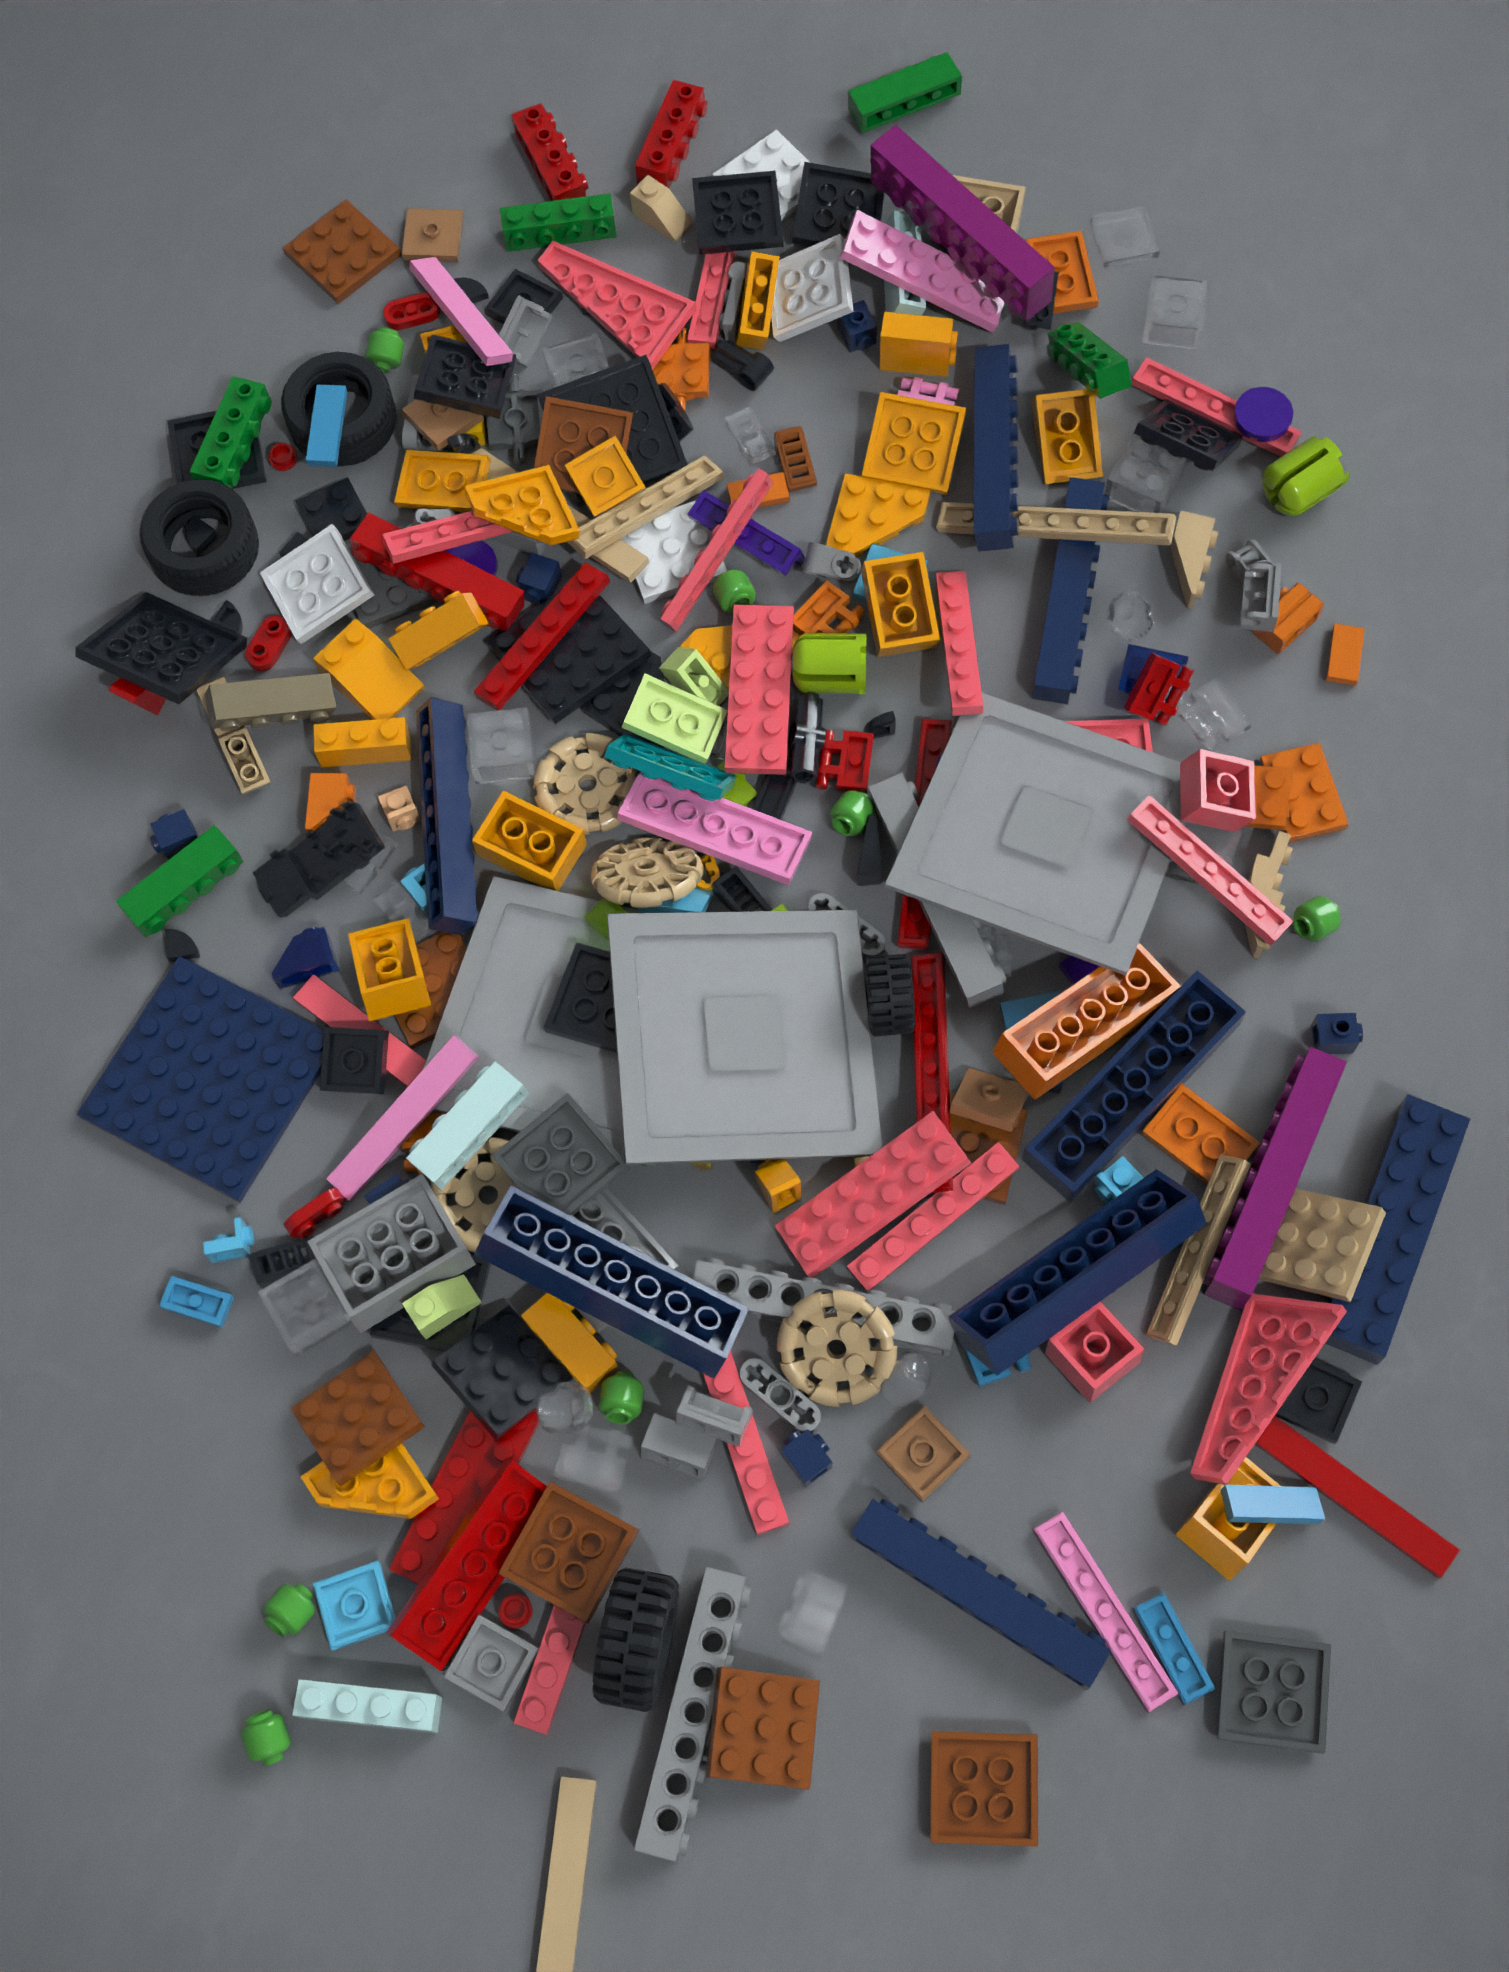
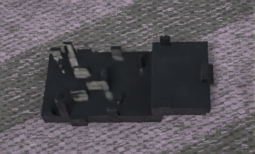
M347 801L342 805L344 810L341 811L333 808L329 812L332 815L327 819L328 822L315 832L313 830L307 832L305 835L308 838L291 851L285 848L280 852L277 850L273 851L270 854L272 858L253 872L261 888L259 891L266 903L270 902L278 917H287L310 898L318 900L357 869L362 870L370 864L369 860L386 848L360 804Z

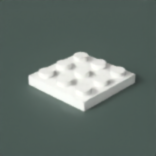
M775 130L713 173V176L776 170L782 222L797 212L804 161H809L778 130Z
M841 234L779 260L771 314L773 337L778 342L854 312L848 262L840 258L845 239Z
M695 501L674 507L621 538V540L649 559V564L635 578L644 604L677 594L681 579L686 574H690L695 566L696 556L702 549L705 550L711 541L712 532L690 519L687 515ZM724 561L708 584L715 582L722 573L727 571Z
M333 524L260 572L295 639L300 644H303L374 596L347 545Z

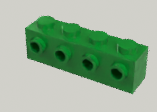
M948 52L932 56L925 61L907 66L900 71L884 75L877 80L849 90L848 110L863 134L961 95L962 74Z
M611 193L500 208L502 231L507 252L548 247L552 241L564 245L617 237Z
M1079 321L1073 324L1060 325L1057 330L1047 333L1049 339L1047 353L1050 360L1055 361L1061 366L1063 371H1067L1073 376L1075 381H1079L1085 386L1087 391H1091L1099 399L1132 387L1128 359Z
M232 376L190 469L193 480H212L225 484L231 489L237 485L240 478V469L243 463L249 459L252 442L260 434L263 417L271 409L272 400L269 397L265 384Z
M213 825L117 899L116 903L141 934L147 938L149 935L162 930L165 923L175 915L185 912L198 897L211 892L215 884L225 876L234 874L244 861L231 842L216 825Z

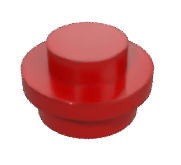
M277 443L270 449L268 460L275 470L287 471L296 465L298 455L296 450L289 444Z
M512 1593L504 1597L500 1602L498 1615L505 1626L519 1629L527 1625L531 1620L533 1606L530 1600L523 1594Z

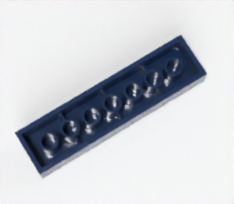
M1197 970L1025 1147L1022 1160L1071 1203L1169 1100L1178 1087L1184 1084L1240 1026L1246 1011Z
M1409 1094L1399 1105L1364 1201L1365 1204L1382 1207L1386 1214L1351 1302L1331 1297L1327 1301L1330 1304L1343 1305L1347 1312L1325 1344L1376 1365L1386 1357L1471 1118Z
M1154 1170L948 1316L961 1346L993 1373L999 1375L1206 1226L1207 1223L1196 1194L1159 1170Z
M510 1185L484 1231L474 1253L475 1256L713 1379L726 1361L749 1310L744 1305Z

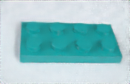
M623 734L609 744L604 756L607 759L613 760L612 764L617 767L637 769L646 778L654 780L661 778L669 781V785L673 788L693 790L698 792L699 797L708 801L720 800L733 788L737 777L734 774L725 773V771L627 734Z

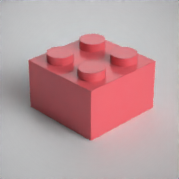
M1199 749L1180 763L1181 821L1236 832L1255 820L1254 761Z
M1100 1301L1048 1340L1045 1354L1087 1401L1091 1403L1140 1364L1145 1349Z

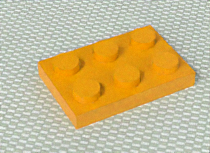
M406 450L394 503L398 508L452 509L454 512L464 513L472 511L465 495V486L486 481L491 460L488 455Z

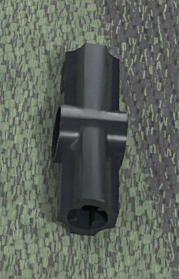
M807 692L797 696L794 722L788 736V747L792 748L790 776L794 778L795 782L803 784L815 782L818 777L819 754L823 748L826 736L825 728L821 727L823 699L814 692Z

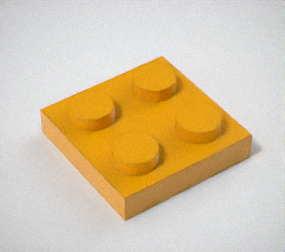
M616 436L564 465L594 518L646 488Z

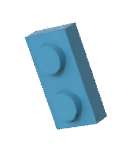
M171 1276L159 1307L175 1314L223 1328L234 1301V1296Z

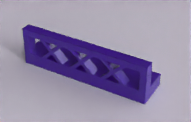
M703 490L687 515L693 521L713 532L714 528L719 524L721 525L727 517L729 505ZM751 518L734 543V546L785 577L794 563L801 566L805 561V557L799 547Z

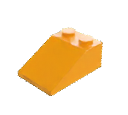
M1082 389L1036 395L1031 398L1034 431L1044 484L1069 482L1070 477L1080 479L1103 477L1095 395L1091 391Z
M356 618L313 658L319 674L330 673L332 686L373 720L394 718L425 688L424 684L410 670L405 669L401 660L379 637Z
M409 918L348 934L360 992L369 1022L431 1006Z
M1245 1457L1227 1483V1485L1280 1486L1247 1457ZM1215 1483L1175 1535L1230 1581L1250 1562L1277 1523L1228 1522L1221 1489L1225 1485Z

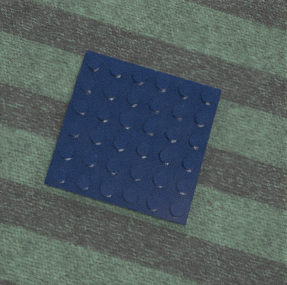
M179 956L77 1115L86 1122L241 1203L321 1074L324 1030Z

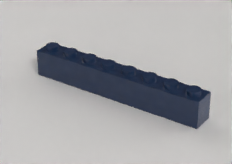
M1009 344L975 348L974 536L978 552L1014 548V536L1019 535L1018 518L1014 517V512L1019 511L1018 495L1014 493V488L1019 487L1017 470H1013V465L1019 462L1017 446H1013V441H1018L1017 423H1013V418H1018L1017 400H1013V396L1018 395L1017 378H1013V373H1018L1017 356L1011 355Z
M1070 477L1065 508L1107 510L1109 495L1103 494L1105 482ZM1059 539L1032 699L1068 704L1070 693L1076 694L1079 676L1073 675L1074 667H1081L1083 649H1078L1079 640L1085 641L1088 623H1083L1082 619L1083 614L1089 615L1092 597L1086 596L1087 589L1094 588L1096 571L1091 570L1092 563H1098L1101 545H1095V541Z
M430 697L416 710L428 929L462 935L473 927L478 919L475 899L477 884L474 880L473 869L475 855L472 852L471 838L473 827L470 823L471 799L468 792L469 772L467 771L466 762L468 748L465 744L464 731L466 720L463 716V705Z
M874 1499L871 1500L851 1532L852 1540L1085 1690L1092 1686L1111 1653V1650L1105 1647L1107 1641L1091 1631L1087 1635L1075 1628L1077 1622L1064 1613L1058 1612L1057 1616L1045 1609L1047 1603L1036 1595L1028 1593L1026 1597L1015 1590L1017 1584L1008 1577L999 1574L996 1578L985 1570L987 1565L972 1555L965 1558L956 1552L958 1547L950 1540L942 1536L938 1540L926 1533L928 1527L912 1517L907 1521L897 1514L899 1509L887 1500L881 1499L880 1503Z

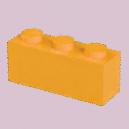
M751 251L746 268L736 344L741 347L764 350L769 335L779 256Z
M456 591L443 599L446 604L437 609L435 606H432L419 614L421 619L412 624L411 621H407L394 629L397 634L388 639L406 670L418 668L489 625L472 593L461 594L460 591Z
M405 717L314 724V752L321 768L412 760L411 732Z
M546 1293L526 1310L521 1317L574 1377L576 1382L590 1395L603 1383V1380L619 1369L614 1360L618 1355L606 1341L600 1345L593 1337L596 1333L593 1326L584 1317L578 1320L571 1312L575 1308L574 1306Z

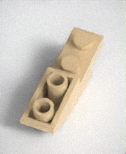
M225 677L197 689L208 717L205 692L211 684L227 683ZM246 725L239 726V729L228 732L221 731V728L214 729L243 795L271 783Z
M1279 831L1270 856L1266 857L1257 854L1248 882L1284 912L1286 906L1280 904L1284 893L1278 891L1283 874L1278 873L1281 864L1287 866L1293 848L1288 846L1291 835ZM1245 924L1252 956L1259 959L1263 949L1269 951L1271 946Z

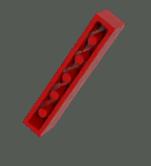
M369 512L350 538L352 555L357 560L378 567L388 576L398 577L411 588L421 589L431 594L434 599L441 603H445L443 599L456 591H460L461 594L472 593L489 623L487 626L492 629L508 630L524 607V590L445 550L393 564L383 543L382 534L400 530L401 528Z

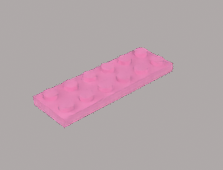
M859 210L856 211L840 255L841 259L992 333L994 332L999 323L1004 301L1000 297L993 296L980 279H975L969 273L965 265L922 241Z
M641 771L639 772L618 811V821L785 885H790L811 841L813 832L724 798L716 799L715 801L702 799L698 796V792L690 789L679 790L669 785V781L661 778L657 780L649 779L642 776Z

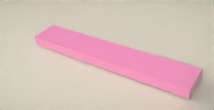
M437 258L410 260V271L484 364L490 366L512 362L513 352Z
M453 1035L328 1176L327 1180L335 1188H338L348 1201H353L480 1057L458 1036Z
M1062 1511L1033 1530L1098 1635L1107 1641L1106 1647L1111 1650L1110 1654L1146 1711L1149 1713L1177 1695L1178 1692L1064 1512Z

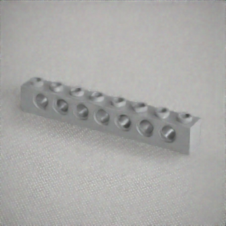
M706 1258L705 1262L699 1260L696 1262L693 1280L749 1308L746 1317L781 1324L783 1319L789 1318L793 1312V1306L786 1305L782 1301L785 1294L790 1292L796 1293L800 1296V1300L820 1291L822 1294L833 1293L834 1289L846 1290L866 1297L865 1301L874 1308L878 1306L883 1312L889 1311L897 1315L898 1321L892 1325L895 1333L892 1336L893 1344L897 1347L950 1357L955 1331L948 1317L955 1312L950 1305L944 1303H932V1306L919 1304L918 1299L908 1296H900L899 1300L887 1298L886 1293L877 1290H867V1293L854 1291V1287L841 1283H836L834 1287L821 1285L822 1281L811 1277H803L802 1281L791 1279L789 1274L781 1271H770V1274L757 1272V1268L745 1264H739L737 1268L724 1266V1261L714 1258ZM723 1280H731L736 1284L734 1290L729 1293H723L717 1287ZM756 1286H762L768 1290V1294L762 1299H754L751 1297L750 1291ZM835 1306L825 1312V1314L837 1313ZM863 1316L858 1319H851L862 1325L866 1318ZM918 1318H924L929 1321L931 1327L927 1331L920 1332L913 1327L912 1323ZM803 1320L799 1326L809 1329L813 1324ZM870 1338L871 1342L880 1343L879 1339Z
M710 1567L705 1569L634 1851L678 1862L679 1855L686 1856L691 1834L685 1833L688 1818L695 1819L700 1798L694 1797L697 1782L703 1784L706 1777L707 1762L703 1761L706 1747H709L717 1667L733 1668L735 1656H731L729 1653L732 1641L739 1642L743 1622L738 1621L741 1607H748L752 1587L746 1586L747 1578L745 1576ZM719 1600H726L731 1604V1612L724 1618H718L712 1614V1607ZM711 1634L719 1635L723 1640L721 1649L715 1653L707 1652L703 1647L705 1638ZM709 1669L713 1672L714 1680L709 1687L701 1688L695 1684V1675L699 1670ZM692 1704H701L705 1708V1716L699 1723H691L686 1719V1710ZM683 1739H691L696 1744V1752L689 1759H682L677 1754V1746ZM676 1774L685 1776L687 1780V1788L680 1795H673L668 1789L669 1779ZM666 1810H672L678 1816L676 1828L669 1832L663 1831L659 1826V1817Z

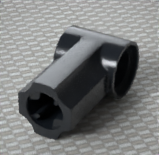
M729 339L723 340L718 345L717 351L714 354V362L735 374L739 382L750 391H756L774 371V366L767 356L760 352L752 354Z

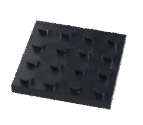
M647 354L537 394L542 411H544L546 396L633 412L626 454L643 483L680 470L688 465ZM574 494L578 506L586 504L580 494Z
M561 590L512 623L507 631L502 630L486 642L488 648L499 661ZM599 594L521 686L553 723L557 724L646 661L652 654L645 643Z
M145 592L76 646L75 657L169 701L180 704L244 650L247 646V637Z

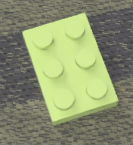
M644 674L621 728L706 764L728 710Z

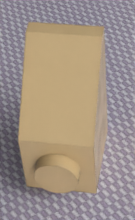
M647 175L630 192L632 214L674 243L693 225L692 220L670 189L651 176Z

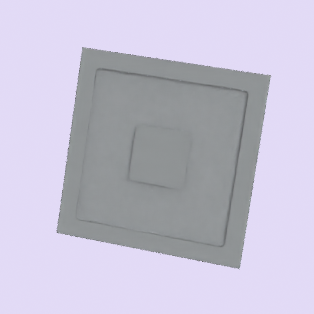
M982 693L983 714L960 715L888 876L885 888L1117 973L1127 975L1171 860L1170 857L1127 821V818L1150 795L1184 825L1185 821H1181V762Z
M493 876L424 1068L453 1035L458 1036L480 1058L433 1110L447 1114L454 1106L457 1096L474 1085L479 1072L496 1061L522 1083L529 1092L525 1100L505 1120L500 1128L516 1132L522 1131L559 1099L569 1093L625 1159L617 1053L546 1033L543 1027L576 942L609 951L607 914L640 912L632 908ZM645 1164L653 1167L657 1166V1164Z
M857 910L607 914L625 1165L871 1156L882 1148Z

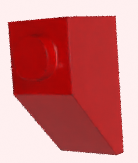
M122 678L114 682L108 690L157 716L166 701V698Z

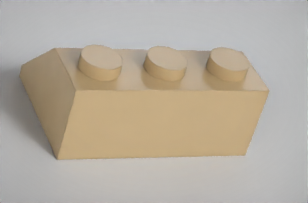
M953 175L1018 234L1026 187Z

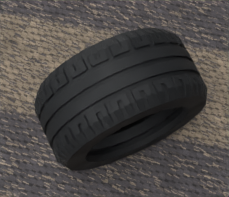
M347 352L324 353L300 365L287 380L288 382L284 386L281 397L282 412L292 440L303 455H307L312 421L311 413L314 407L317 385L346 386L348 392H354L368 400V406L363 414L352 423L343 425L337 467L355 465L368 460L381 451L390 440L397 421L394 399L386 376L369 359Z
M190 480L168 487L149 504L141 520L139 530L140 543L149 564L163 584L181 594L209 596L230 589L245 578L253 567L258 555V532L245 502L236 491L219 482L212 480ZM194 515L199 519L210 518L220 520L229 526L225 541L215 551L203 557L188 558L178 556L171 551L175 535L183 526L189 523Z

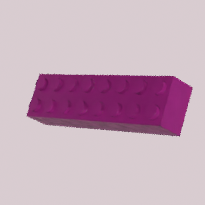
M894 125L870 144L871 182L874 187L879 191L885 192L897 208H902L908 213L913 223L917 226L921 225L935 243L942 244L955 261H960L965 265L969 273L975 279H980L993 296L1000 297L1014 315H1019L1027 322L1052 301L1055 267L902 129Z
M1311 1046L1305 1056L1298 1055L1287 1077V1084L1277 1101L1274 1115L1264 1132L1261 1146L1254 1156L1250 1166L1252 1168L1240 1190L1239 1196L1244 1197V1199L1239 1197L1227 1222V1225L1232 1226V1228H1226L1215 1251V1254L1220 1257H1214L1203 1283L1208 1285L1204 1293L1205 1296L1240 1311L1251 1298L1347 1061Z

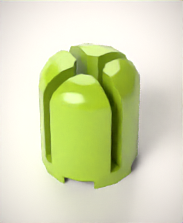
M1313 435L1268 465L1262 476V486L1270 504H1275V509L1281 514L1296 517L1345 486L1349 481L1350 472L1348 471L1344 474L1343 466L1339 460L1343 456L1342 452L1328 437L1319 439Z
M805 633L800 635L793 647V682L798 691L802 693L814 692L817 694H866V634Z

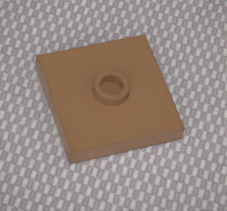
M407 208L402 248L403 260L410 261L436 257L440 262H459L464 219L463 210Z
M418 399L401 409L402 415L438 451L449 444L448 438L464 434L484 420L481 414L428 403Z
M968 1068L952 1101L950 1113L1012 1132L1028 1092L1018 1082Z
M925 1405L875 1451L880 1459L921 1502H924L971 1457L966 1448Z

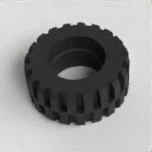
M628 1567L617 1571L606 1601L594 1661L592 1692L593 1697L599 1703L642 1712H648L656 1707L669 1662L678 1608L679 1584L672 1576Z

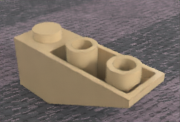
M1180 511L1170 552L1187 608L1192 609L1195 598L1201 599L1205 582L1200 581L1201 573L1208 574L1212 556L1206 554L1208 548L1214 549L1218 531L1213 530L1215 518Z

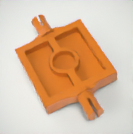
M683 328V334L682 330L677 336V343L670 345L653 369L658 386L661 383H666L684 410L686 401L695 398H709L711 359L709 342L688 343L689 331L686 328Z

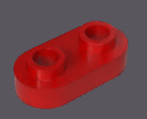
M420 293L389 302L384 307L383 315L389 328L404 330L433 322L440 315V307L429 293Z
M277 615L270 616L259 626L245 651L246 659L252 669L267 671L276 664L292 634L285 618ZM278 626L277 630L270 631L271 628ZM264 650L263 654L256 655L258 651Z
M338 1188L329 1189L289 1216L283 1226L291 1237H307L315 1231L317 1224L326 1218L332 1219L343 1211L345 1198Z

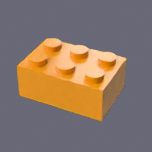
M924 552L864 561L861 574L877 658L936 648L940 637Z
M504 790L472 839L477 856L542 888L555 891L560 890L587 845L584 829Z

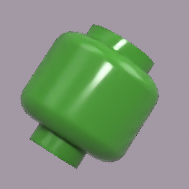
M377 328L375 332L368 335L365 358L375 363L383 373H389L390 369L398 368L401 365L404 341L399 337V333L393 329Z
M729 570L722 573L713 584V594L722 610L728 614H733L734 605H752L755 600L756 591L747 575L740 570Z
M858 791L843 793L830 811L833 828L844 836L861 835L866 829L869 816L876 815L871 798L867 794Z
M1315 896L1298 906L1293 914L1295 932L1301 938L1311 942H1318L1337 931L1341 924L1339 907L1324 896Z
M620 1371L613 1376H609L603 1380L601 1386L599 1410L605 1415L606 1420L611 1423H630L641 1413L644 1386L629 1372Z
M288 1584L281 1585L263 1608L266 1616L263 1620L264 1623L281 1637H285L286 1634L297 1635L315 1613V1607L311 1602L313 1594L301 1584H297L295 1587Z
M267 1709L246 1718V1725L241 1728L240 1736L249 1760L253 1762L262 1761L264 1766L282 1760L284 1758L282 1752L291 1745V1738L283 1716L279 1713L272 1714L271 1709Z

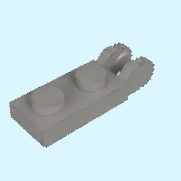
M740 261L733 262L730 267L728 276L732 282L730 289L725 291V313H721L719 319L720 330H724L725 339H729L736 343L747 268L745 263Z

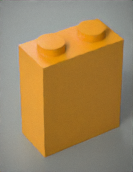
M884 312L880 339V370L948 377L949 366H955L958 331H953L954 319Z

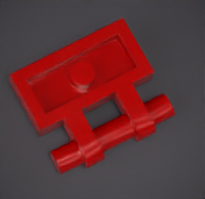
M1151 652L1123 708L1151 721L1154 720L1159 710L1160 712L1155 721L1166 726L1171 715L1175 716L1179 708L1177 704L1183 692L1188 691L1191 685L1189 680L1194 670L1183 665L1177 676L1176 674L1181 667L1179 664ZM1172 685L1173 687H1172V689H1171V691H1170V693H1169V695H1168V697H1167V699H1166V701H1165L1164 698H1165V696H1166V694H1167V692H1168L1170 686Z
M826 730L825 742L819 756V773L815 787L819 790H826L828 788V781L830 779H837L838 791H858L867 794L874 733L844 730L843 740L836 741L834 740L835 733L831 730ZM832 755H840L839 766L831 765Z

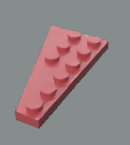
M555 241L550 243L538 259L539 268L637 358L647 354L652 370L696 311L695 301Z
M1252 1294L1244 1307L1190 1474L1194 1479L1227 1485L1347 1311L1343 1305Z

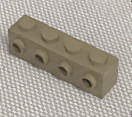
M330 673L211 684L205 692L211 729L221 728L223 732L239 729V726L251 725V728H263L273 722H281L282 725H292L298 723L301 719L321 722L327 720L336 709Z

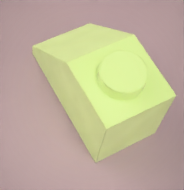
M677 647L659 667L674 687L719 706L729 695L728 688L697 649Z
M460 1275L429 1285L402 1304L418 1330L427 1339L482 1302L465 1275Z

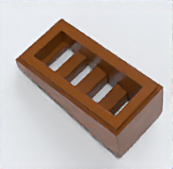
M802 426L776 431L774 433V445L789 492L817 486ZM800 450V453L786 456L787 453ZM804 462V464L789 467V465ZM807 472L806 476L792 479V475Z

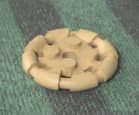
M585 733L586 737H567L548 750V756L544 760L540 759L536 767L533 789L537 792L534 799L539 808L584 829L585 835H590V832L602 830V833L607 832L623 823L617 820V814L640 771L631 767L623 769L605 760L604 756L607 746L614 742L615 739L601 734ZM588 749L589 754L580 753L577 755L576 750ZM558 762L564 765L560 772L554 768ZM627 776L625 782L618 783V777ZM585 780L596 782L595 788L590 791L582 790L580 784ZM557 788V794L551 795L548 789ZM616 799L621 801L618 807L612 806ZM565 808L572 811L567 815L562 813ZM599 812V818L587 819V813Z
M662 838L633 839L632 843L626 845L623 843L617 844L604 851L591 869V882L593 887L597 889L598 894L612 903L623 905L624 902L631 903V906L636 908L662 906L663 901L671 900V902L680 900L696 888V884L701 881L703 876L702 861L693 849L673 841H662Z
M490 1137L465 1164L463 1168L467 1171L460 1180L454 1177L442 1191L431 1182V1189L468 1251H476L484 1231L510 1185L518 1188L492 1156L510 1140ZM490 1153L491 1163L482 1162L479 1164L478 1154ZM489 1186L494 1187L498 1191L497 1200L489 1205L482 1203L479 1197L481 1190ZM455 1194L457 1205L447 1206L446 1195ZM463 1218L473 1224L467 1231L458 1226Z
M834 1289L833 1293L822 1294L821 1291L816 1292L797 1302L792 1307L793 1312L789 1318L783 1319L777 1336V1351L781 1353L782 1359L779 1365L787 1381L796 1389H800L809 1395V1400L830 1407H840L841 1403L852 1402V1405H856L876 1395L882 1389L881 1384L883 1381L890 1379L897 1359V1346L893 1344L892 1338L895 1333L884 1312L878 1306L874 1308L866 1302V1297L846 1290ZM835 1306L837 1313L825 1314L824 1307ZM856 1312L866 1318L862 1325L851 1319ZM803 1320L813 1324L808 1331L799 1326ZM870 1338L879 1339L880 1346L871 1347ZM832 1340H840L846 1345V1351L841 1355L833 1354L828 1348V1343ZM803 1347L804 1356L795 1357L794 1349ZM866 1364H869L875 1370L871 1376L863 1372ZM811 1371L815 1377L820 1379L817 1384L807 1378ZM849 1380L850 1389L839 1390L838 1382Z

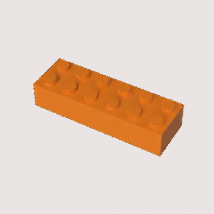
M1138 943L1127 975L1100 966L1003 1032L992 1053L1036 1100L1147 1022L1181 986Z

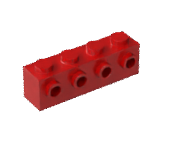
M677 80L672 81L636 161L637 184L647 175L667 188H670L672 181H677L680 172L679 165L682 160H686L689 152V142L691 138L695 139L700 117L704 118L707 112L708 101L705 100L703 87Z
M542 103L511 114L514 133L549 201L585 197V190L589 189L586 177L583 173H578L575 156L572 152H567L566 140L562 132L557 133L555 129L557 128L552 113H547Z

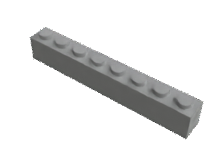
M903 773L868 787L871 801L897 856L919 809L915 800L919 798L915 785L912 781L907 782ZM918 900L968 1008L971 1009L1004 995L1003 983L1007 980L1000 964L994 966L990 958L994 953L987 937L981 939L977 929L981 928L980 922Z

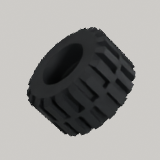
M905 954L866 957L864 962V981L870 1032L873 1037L912 1034L915 1027V1003L911 967Z

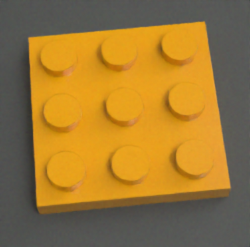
M880 392L862 477L929 489L933 493L948 495L966 408Z

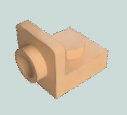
M407 785L378 796L392 832L407 830L414 826L415 823L421 821Z

